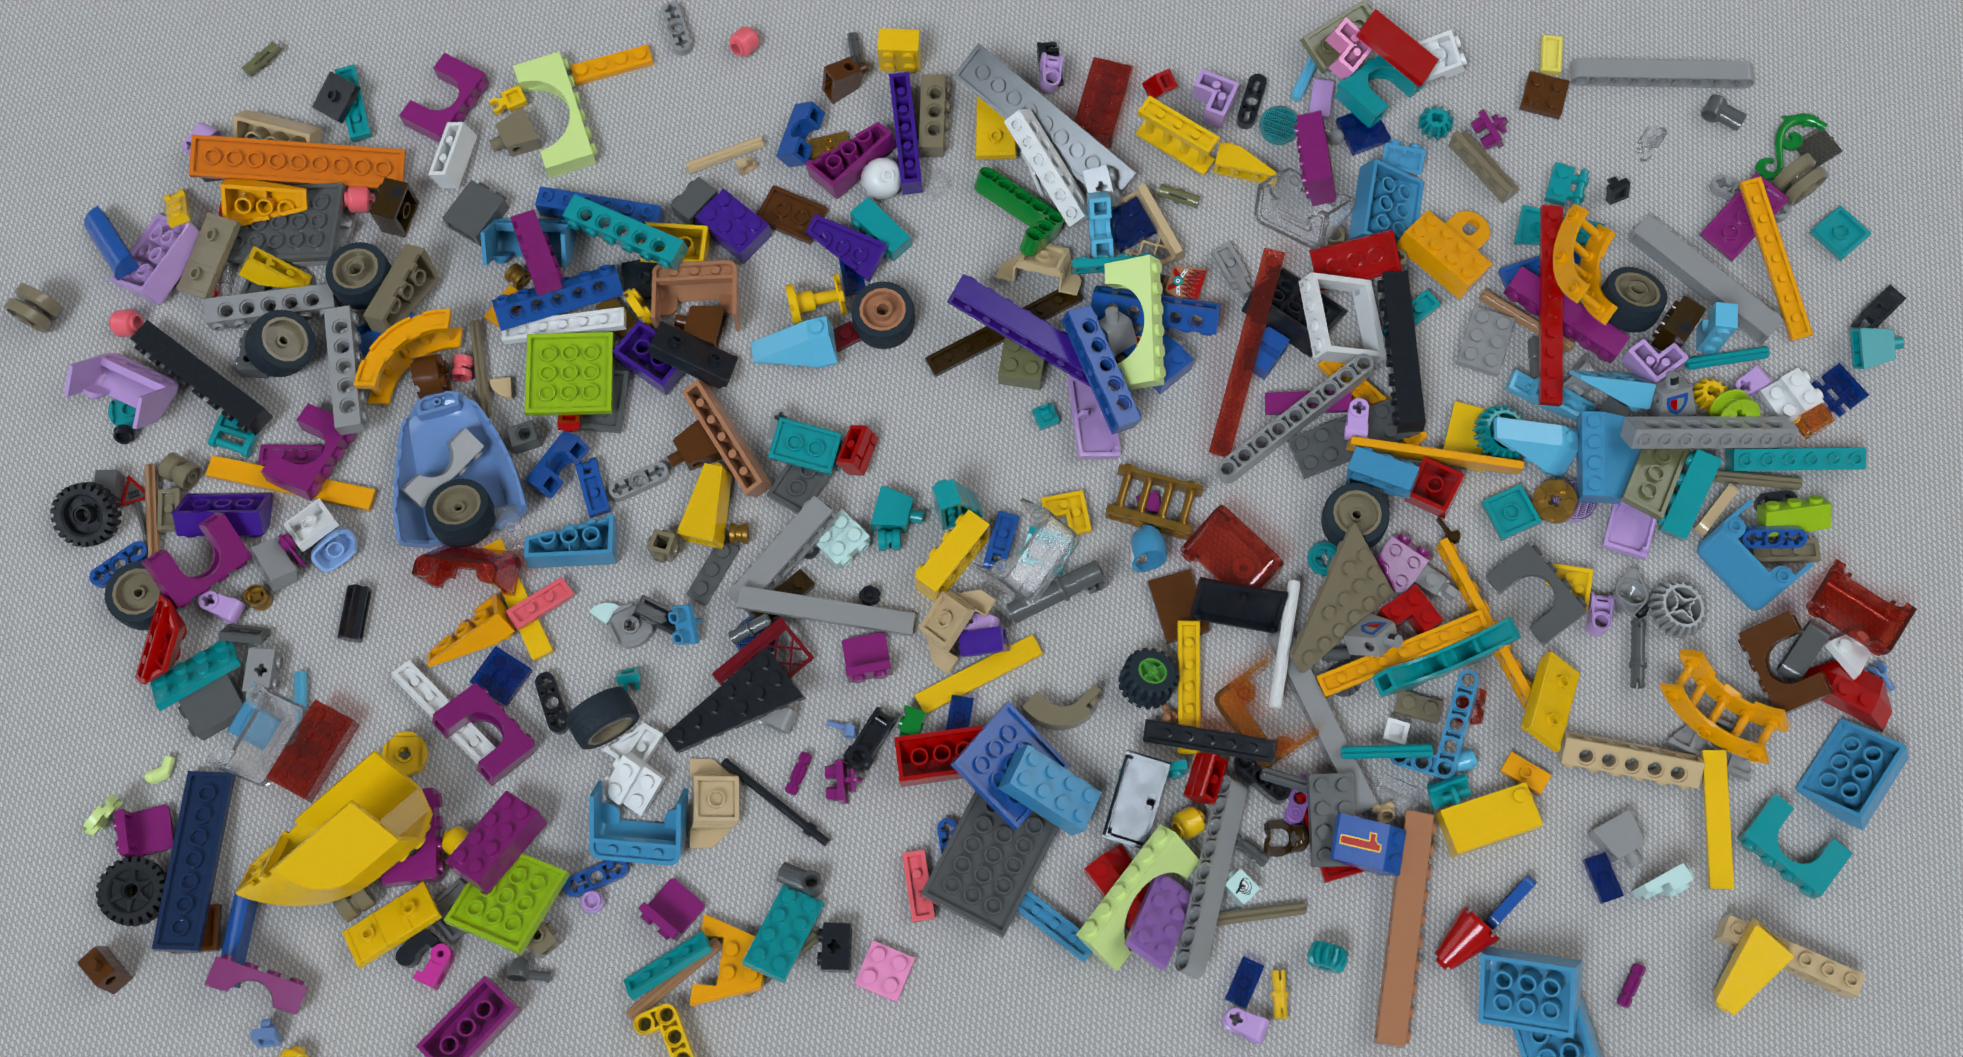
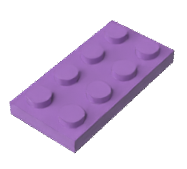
M1165 873L1153 878L1124 944L1161 971L1167 968L1183 929L1191 892Z

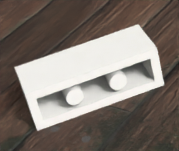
M447 122L428 173L441 188H459L477 139V135L464 122Z

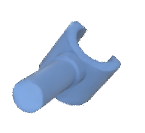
M1874 661L1876 667L1868 666V672L1880 676L1889 690L1893 691L1895 687L1886 674L1887 665Z
M827 721L828 726L844 730L843 737L856 738L857 729L853 724Z

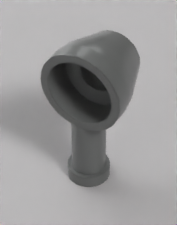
M514 958L507 969L506 978L518 982L537 980L550 983L551 971L530 970L528 960Z

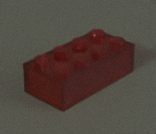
M1093 57L1074 121L1105 147L1112 148L1132 80L1133 66Z
M315 699L266 776V779L312 803L360 724Z

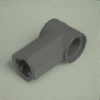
M1716 94L1710 96L1701 112V116L1706 121L1713 123L1718 121L1738 131L1747 114L1728 105L1724 97Z
M784 862L778 871L776 880L779 883L800 890L811 897H817L823 892L824 887L821 876L814 870L807 871ZM810 881L818 882L814 887L807 886Z

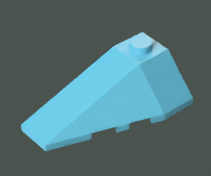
M827 316L803 321L751 342L754 363L787 364L794 367L809 366L816 369L838 364L833 325Z
M1570 370L1569 372L1570 375L1627 405V408L1632 411L1640 412V409L1650 410L1656 384L1634 374L1610 371V373L1597 371L1595 373L1588 370Z
M1501 417L1494 418L1495 440L1512 452L1517 451L1522 454L1525 461L1528 463L1533 462L1539 466L1538 470L1559 478L1564 476L1578 452V430L1562 425Z

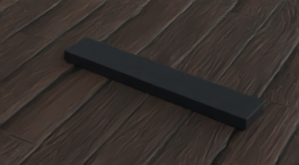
M1145 719L1143 742L1267 763H1275L1278 740Z

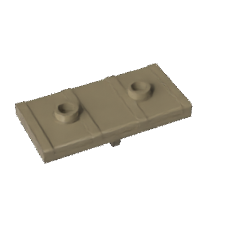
M209 212L205 216L202 228L176 287L181 292L202 299L212 297L224 266L229 264L227 258L241 227V223Z

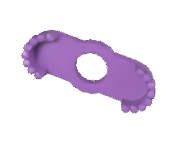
M1301 773L1297 776L1306 779L1307 773ZM1291 790L1288 797L1289 803L1286 812H1284V819H1286L1285 821L1289 825H1298L1304 820L1303 817L1308 807L1307 793H1304L1306 795V802L1299 805L1295 803L1293 796L1296 792L1301 791Z

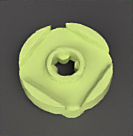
M113 793L105 799L106 805H99L86 820L81 830L91 836H95L98 831L101 832L110 822L108 818L124 804L120 801V798Z

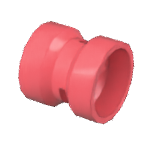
M463 354L452 356L453 369L451 370L450 378L459 382L471 381L472 372L470 370L473 367L474 359Z

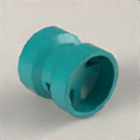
M885 529L878 530L879 551H886L890 548L894 551L901 550L900 529H893L890 532Z

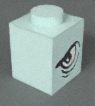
M1240 868L1237 872L1232 870L1228 874L1224 890L1242 908L1260 888Z

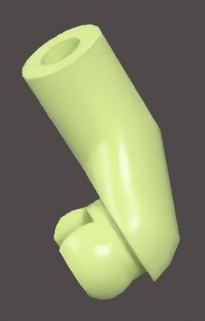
M164 756L161 767L146 772L144 776L146 782L157 784L167 780L170 777L176 759Z

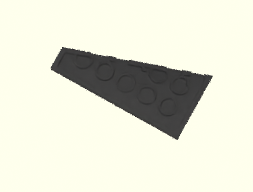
M765 647L664 734L674 750L681 753L704 743L705 740L712 737H719L724 732L733 728L737 729L763 718L770 712L786 708L789 704L796 701L800 702L806 699V697L770 650Z

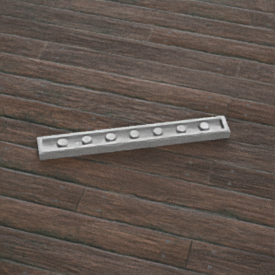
M741 585L736 609L912 636L915 619V613Z

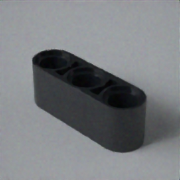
M1234 758L1233 770L1270 802L1280 805L1287 800L1290 795V788L1268 781L1261 783L1256 780L1255 775L1260 773L1263 767H1267L1264 763L1247 759L1249 767L1242 768L1238 764V760L1241 758ZM1281 788L1285 793L1284 797H1276L1273 789Z

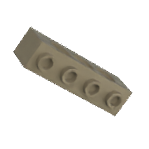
M921 75L919 157H944V150H948V137H945V131H949V119H945V114L949 113L950 101H946V95H950V83H946V75Z

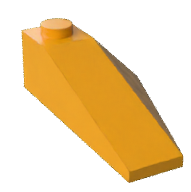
M226 178L220 184L222 217L241 223V226L308 209L306 188L259 180Z
M495 593L473 610L476 614L469 621L465 622L462 620L452 636L446 635L427 653V665L432 667L509 639L515 632V627L506 616L507 608L499 595Z

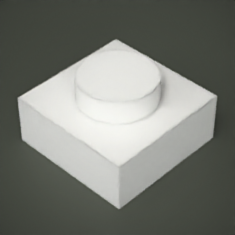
M1388 717L1382 741L1404 745L1410 723Z

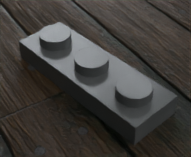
M725 541L723 549L713 548L686 595L707 606L738 554L739 549Z

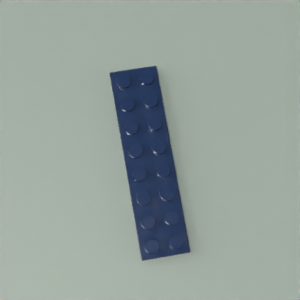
M188 771L151 948L153 951L201 953L236 776L233 772Z

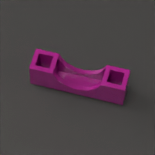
M222 954L221 958L215 957L204 983L205 986L228 992L234 985L240 982L255 981L264 985L270 992L272 1008L293 1015L298 1013L308 988L303 985L304 981L293 977L290 980L280 978L281 973L269 969L267 973L259 971L258 965L245 962L244 965L235 963L236 958Z

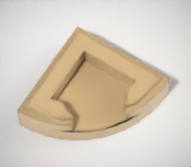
M745 157L735 161L737 171L741 176L758 168V164L752 157Z
M511 377L489 380L496 394L504 399H513Z

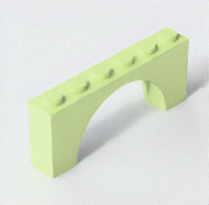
M559 51L514 65L513 68L523 93L544 91L561 98L570 110L569 123L562 137L552 146L540 151L549 178L596 164L595 155H598L595 144H590L589 138H592L589 126L584 125L583 121L587 120L584 110L578 107V104H581L578 92L573 91L572 87H576L573 76H568L567 71L570 70L567 58L563 59Z
M1151 255L1104 264L1105 284L1114 289H1130L1138 297L1144 312V329L1137 347L1131 355L1117 364L1118 368L1123 372V379L1130 390L1164 385L1166 370L1163 363L1165 348L1163 346V305L1161 303L1163 287L1160 281V273L1162 272L1160 260Z
M1160 824L1076 935L1103 963L1118 971L1131 954L1128 947L1124 944V926L1128 910L1138 892L1150 880L1164 873H1177L1187 879L1198 865L1199 859L1176 832Z

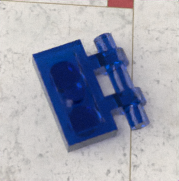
M1840 363L1821 377L1826 383L1822 386L1818 380L1811 384L1814 389L1818 388L1821 390L1824 396L1823 400L1829 406L1828 409L1839 418L1846 413L1841 405L1845 404L1851 410L1869 396ZM1831 389L1839 399L1835 400L1828 391Z

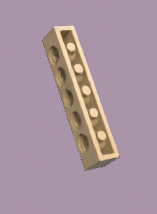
M1569 731L1564 732L1561 749L1558 752L1560 762L1568 768H1577L1578 766L1594 773L1605 771L1616 777H1622V775L1631 776L1632 779L1637 781H1645V779L1654 780L1659 785H1668L1670 783L1686 790L1691 788L1699 789L1705 762L1699 755ZM1590 750L1587 756H1579L1581 751ZM1606 754L1613 755L1612 758L1608 761L1602 760L1603 756ZM1630 758L1635 759L1633 764L1625 765L1626 760ZM1651 763H1658L1655 769H1648ZM1674 767H1681L1678 773H1671Z
M1731 915L1725 916L1720 919L1713 940L1736 949L1749 923ZM1777 936L1792 949L1795 956L1782 969L1783 971L1846 999L1859 996L1865 974Z

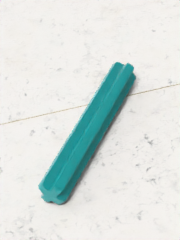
M1767 346L1689 357L1685 363V368L1687 370L1767 359L1770 356V351Z
M1432 744L1341 747L1342 759L1419 758L1433 756Z

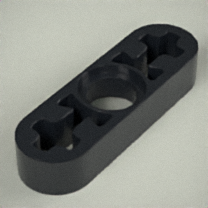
M1253 74L1248 80L1236 120L1237 125L1242 129H1250L1255 124L1267 80L1262 74ZM1260 82L1257 92L1253 91L1255 83ZM1254 98L1257 100V104L1249 105L1246 100ZM1246 111L1250 112L1247 122L1243 121Z
M542 672L536 677L535 686L549 729L554 734L562 735L569 728L566 722L568 715L556 678L551 673ZM545 678L551 681L548 683L550 693H547L546 688L541 685L544 683L543 679ZM550 698L558 699V705L554 709L547 708L546 704ZM550 714H557L558 718L564 721L561 724L562 728L558 729L556 726H553L557 722L555 716H549Z

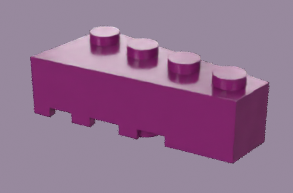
M877 122L855 134V138L839 143V147L830 152H823L820 154L821 157L814 161L809 160L805 165L809 177L835 199H838L861 179L863 168L870 161L876 158H884L896 147L893 134Z
M535 210L510 216L537 295L540 296L562 289L560 280L564 279L562 271L554 255L547 233L543 234Z

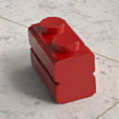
M851 425L836 464L849 475L864 476L879 438L872 433L868 426Z
M1196 753L1183 795L1197 804L1215 805L1228 761L1214 753Z

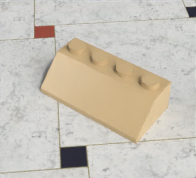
M247 109L233 115V137L251 139L256 137L266 140L321 143L322 128Z

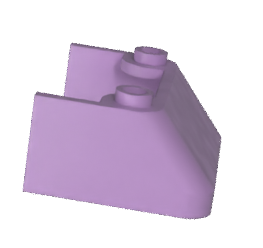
M105 353L69 365L64 396L70 397L84 393L91 399H100L107 395L136 408L133 428L139 429L160 420L177 394L179 383L120 354Z

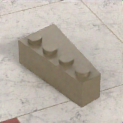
M409 244L404 245L363 315L372 331L384 333L397 322L407 318L440 281V277L425 248Z

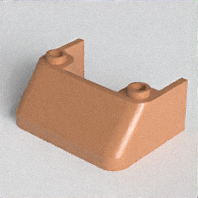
M733 261L681 262L677 270L672 268L665 269L659 265L653 268L651 320L655 331L661 321V317H669L677 312L678 302L719 300V305L725 307L726 313L732 314L736 332L741 331L738 271Z

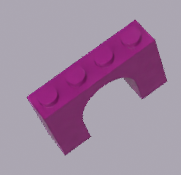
M446 53L442 54L433 69L438 79L459 89L456 101L446 109L431 110L410 100L399 115L405 126L438 143L441 141L447 122H465L467 114L476 106L477 100L482 93L486 92L489 84L484 72Z
M308 403L297 418V422L301 430L325 441L323 453L315 461L308 464H294L276 455H272L261 473L267 482L312 501L315 495L320 493L325 480L332 475L337 462L344 457L345 450L349 444L355 441L357 433L340 435L334 426V415Z
M216 512L198 524L213 549L211 565L204 573L194 577L186 576L179 569L169 552L164 550L157 551L141 562L160 591L172 602L174 607L183 608L193 601L192 598L196 595L208 592L212 584L225 580L229 577L231 571L244 567L248 563L247 560L252 558V555L223 513Z
M475 682L433 714L432 724L446 739L471 722L485 721L494 725L502 735V742L497 748L478 762L477 771L491 786H494L534 754L535 741L529 734H525L520 729V725L514 718L510 719L505 714L502 705L498 702L495 703L484 687L480 688Z
M433 787L422 789L433 813L429 823L431 827L426 832V840L422 848L415 855L406 858L403 862L398 861L381 875L382 885L387 888L415 885L422 881L425 883L443 881L442 874L446 872L445 862L442 861V852L444 850L442 849L443 838H441V829L444 827L443 817L440 816V807L443 805L441 793Z

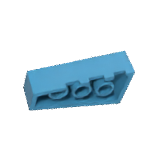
M614 514L606 515V518L599 520H587V523L577 526L573 524L565 526V529L550 530L525 537L524 559L528 567L545 568L617 564L618 524Z

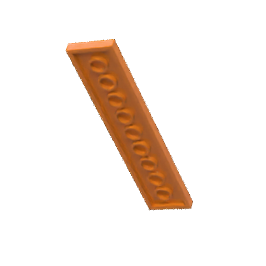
M192 134L189 176L212 179L259 180L284 184L344 183L346 188L350 186H366L369 189L378 190L385 177L404 182L406 150Z

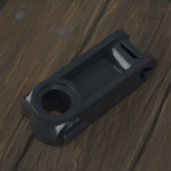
M879 706L873 711L852 746L849 745L843 755L845 757L844 761L857 772L869 771L875 761L876 754L897 722L898 718L896 716L891 717L884 713ZM857 754L865 756L862 762L857 763L853 760Z

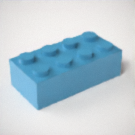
M1029 744L1015 751L998 789L1071 836L1085 831L1102 793Z

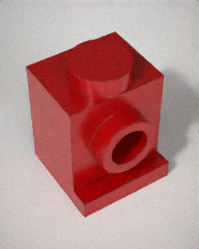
M1170 68L1142 82L1147 96H1151L1154 99L1160 98L1178 87Z

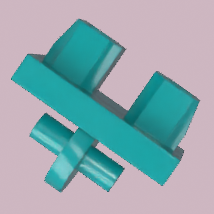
M1465 773L1455 774L1454 777L1438 783L1434 781L1427 784V791L1433 809L1452 803L1454 806L1460 804V799L1472 795L1468 785V777Z

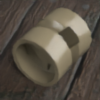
M172 452L162 460L158 472L160 477L169 482H174L176 486L188 491L199 482L202 468L192 461H187L183 456Z
M365 887L355 894L333 901V904L341 917L349 923L360 915L361 910L367 911L377 902L370 889Z

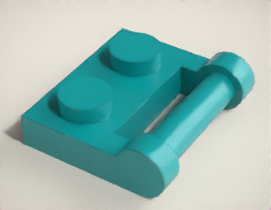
M220 414L208 439V445L215 448L219 446L241 453L243 457L250 458L260 432L256 436L250 431L245 433L236 426L237 421L233 420L230 422ZM222 433L245 440L244 445L222 439L221 435Z

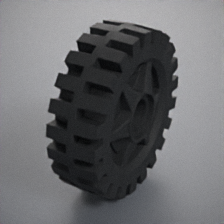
M95 482L76 483L62 489V492L55 496L57 499L52 502V505L55 507L50 510V513L54 514V517H51V522H56L53 528L55 531H60L59 537H65V542L73 543L72 545L76 547H91L111 539L114 536L113 534L119 529L117 526L121 524V520L118 517L122 516V511L117 509L121 506L119 502L115 503L114 500L117 498L115 495H110L111 490L103 488L104 485L96 484ZM84 510L88 513V519L84 516Z
M125 857L121 861L113 862L114 865L108 866L105 869L107 872L101 874V882H97L96 887L98 891L95 893L98 901H96L97 905L101 908L100 911L111 921L125 926H140V924L145 925L150 920H155L158 917L157 914L161 905L167 873L157 863L143 857ZM137 886V894L133 897H130L129 889L131 887Z

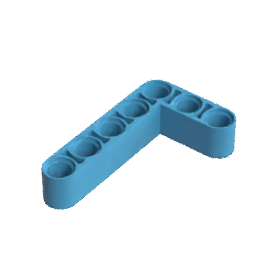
M1466 669L1459 674L1437 755L1427 757L1429 761L1428 766L1424 769L1419 768L1417 765L1418 758H1406L1403 762H1397L1395 758H1390L1393 764L1442 779H1449L1455 776L1481 680L1476 672ZM1466 675H1473L1475 677V683L1470 687L1465 686L1463 683ZM1463 696L1467 697L1469 705L1464 709H1460L1457 705L1458 699ZM1460 718L1463 721V727L1458 731H1454L1451 723L1454 719ZM1454 740L1457 743V749L1453 753H1448L1445 745L1448 741ZM1444 762H1448L1451 765V771L1447 775H1442L1439 770L1440 765Z

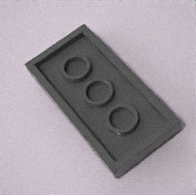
M843 441L840 442L831 476L838 467L836 460L844 443ZM786 464L768 491L767 497L798 514L807 500H811L813 496H819L831 476Z
M1353 773L1306 774L1311 867L1350 866L1332 860L1330 857L1337 813L1356 817Z

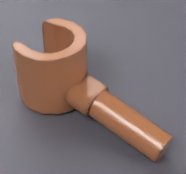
M1167 704L1161 705L1164 712L1161 721L1175 723L1178 717L1177 713L1170 710Z

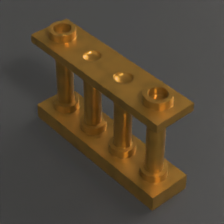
M1119 464L1117 475L1123 476L1116 503H1108L1105 518L1140 528L1143 525H1151L1162 534L1189 541L1193 526L1187 523L1194 496L1201 497L1204 486H1200L1195 481L1189 480L1186 482L1141 470L1133 464ZM1131 479L1144 482L1137 508L1134 510L1124 506ZM1152 484L1165 488L1158 514L1155 516L1146 514L1145 511ZM1173 490L1186 493L1179 520H1176V522L1168 520L1166 517Z

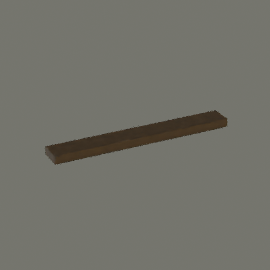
M1059 289L1022 308L1029 310L1034 316L1046 321L1081 303L1083 298L1079 292L1076 296L1058 292ZM985 326L925 357V361L933 375L937 377L1003 343L1005 336Z

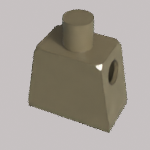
M523 107L498 122L495 126L500 136L489 140L494 152L506 147L512 157L543 148Z

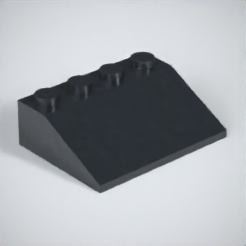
M1278 265L1250 293L1241 311L1266 329L1269 326L1289 338L1291 345L1311 358L1313 353L1298 282L1301 279ZM1321 293L1330 336L1345 317L1348 310Z

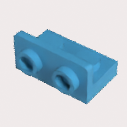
M1390 139L1389 143H1384L1382 162L1403 172L1421 175L1427 151L1422 149V145L1410 143V147L1401 145L1402 141Z

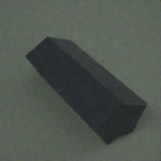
M357 584L347 585L337 638L348 642L362 643L372 593L369 587Z

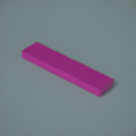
M1326 390L1324 392L1328 396L1335 394L1333 390ZM1311 391L1265 393V415H1281ZM1351 392L1324 413H1347L1352 402ZM1310 403L1307 406L1315 409L1318 407V404Z

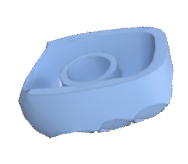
M347 527L335 528L325 535L311 551L312 562L325 572L338 568L357 551L355 534Z

